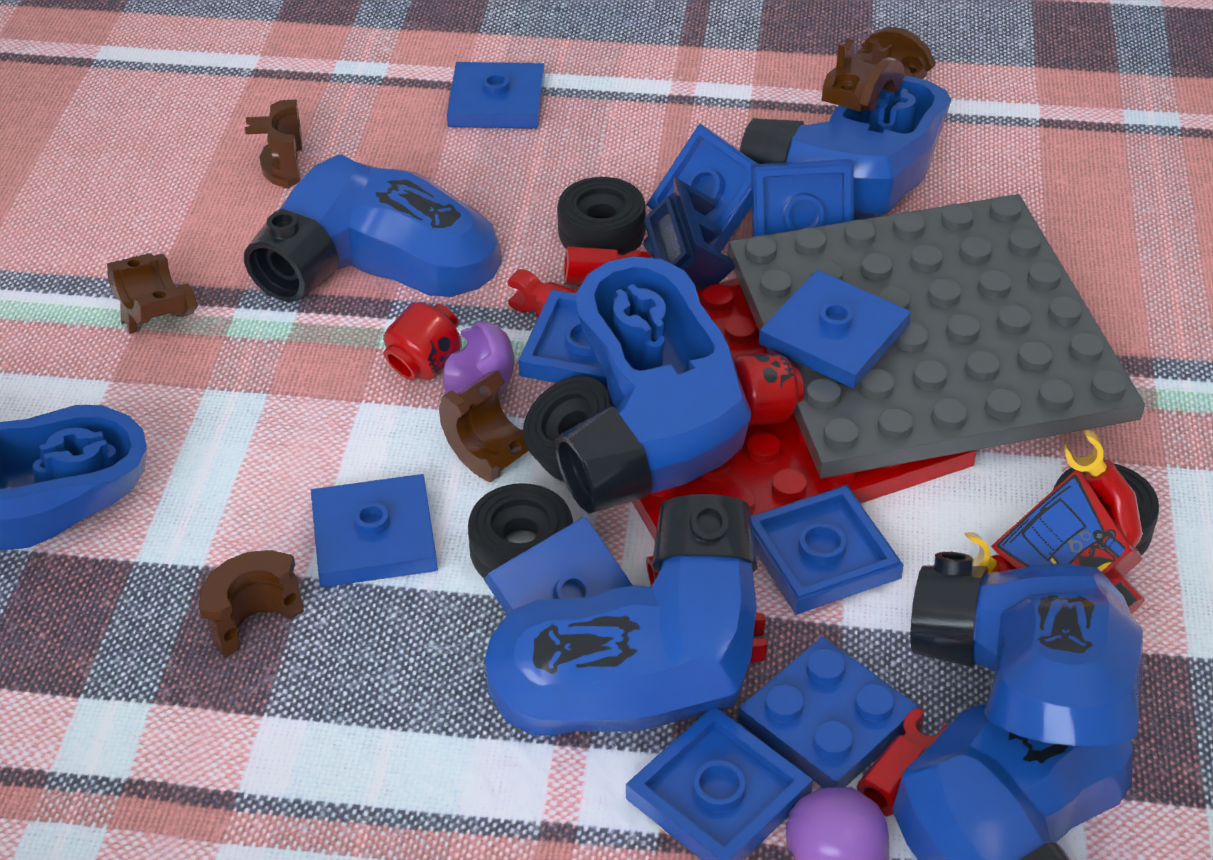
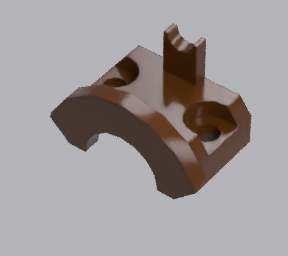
M886 27L876 30L862 43V48L856 53L862 55L864 61L870 64H878L887 57L897 59L903 64L905 75L924 79L927 71L933 69L936 65L928 46L918 36L902 28Z
M847 38L845 45H838L836 67L826 75L822 90V101L860 112L862 110L872 112L876 109L882 88L893 93L899 90L905 77L903 64L891 57L882 59L878 64L867 63L862 55L852 54L854 40Z
M280 100L271 104L270 116L246 117V124L250 126L245 127V134H268V144L264 146L259 157L263 176L272 184L286 189L300 182L297 151H302L303 144L297 100Z
M152 253L107 263L108 281L111 291L120 301L121 324L126 323L129 334L137 332V324L148 323L153 317L169 313L172 316L184 317L192 315L198 307L193 289L188 283L178 285L177 288L174 285L168 267V259L164 254L153 256Z
M498 370L485 374L458 393H455L453 390L442 396L439 406L441 427L448 444L466 467L475 475L488 482H492L499 477V470L504 469L528 452L523 439V430L517 428L508 420L500 406L498 392L500 386L505 384Z
M273 550L246 552L226 560L207 577L200 589L199 611L201 617L208 621L213 645L224 658L239 650L238 644L240 640L237 629L240 623L249 616L259 612L273 611L292 619L304 611L298 579L293 572L295 560L291 554Z

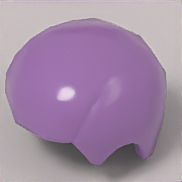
M477 321L471 328L461 330V336L466 338L467 344L462 350L452 353L444 364L443 385L445 394L451 390L458 393L485 374L498 370L505 384L500 386L499 397L511 380L515 360L512 343L507 333L491 322Z
M852 787L820 788L802 797L789 812V820L786 822V842L788 851L792 852L795 860H889V834L887 822L876 802Z

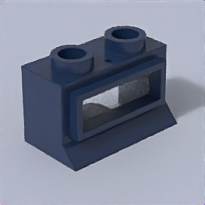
M674 177L673 193L661 201L645 217L644 224L648 237L644 239L643 244L653 258L663 259L684 270L695 284L696 290H703L710 285L719 284L735 269L732 258L707 245L711 244L722 234L718 224L706 217L716 206L714 199Z

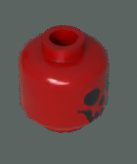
M424 302L410 304L386 329L383 335L386 347L383 352L385 359L396 372L410 381H414L417 377L425 380L434 379L444 369V364L450 355L459 351L462 347L461 336L457 330L460 325L458 318L450 309L439 303L434 307Z
M778 353L741 354L734 357L735 367L751 410L748 427L780 425L787 422L795 412L797 402L803 401L804 397L803 379L798 368L793 366L785 356Z

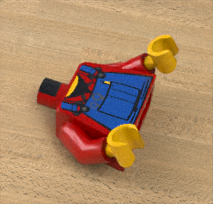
M1084 430L1085 436L1094 445L1093 452L1086 457H1077L1071 453L1070 447L1066 443L1064 444L1067 462L1075 471L991 545L998 554L991 557L989 546L978 534L973 532L964 534L973 543L979 545V553L973 559L972 566H988V572H1001L1030 566L1064 563L1098 568L1124 596L1132 615L1145 600L1124 577L1142 560L1141 554L1135 547L1143 535L1136 494L1110 460H1103L1104 450L1098 436L1093 431Z

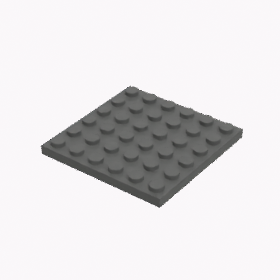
M1020 194L729 241L728 257L732 258L734 262V272L758 330L770 320L816 270H820L911 311L910 324L854 389L787 358L793 366L798 368L803 379V401L797 402L793 414L820 478L1141 420L1145 407L1143 399ZM766 348L767 351H768V353H776V352H774V351H772V350Z

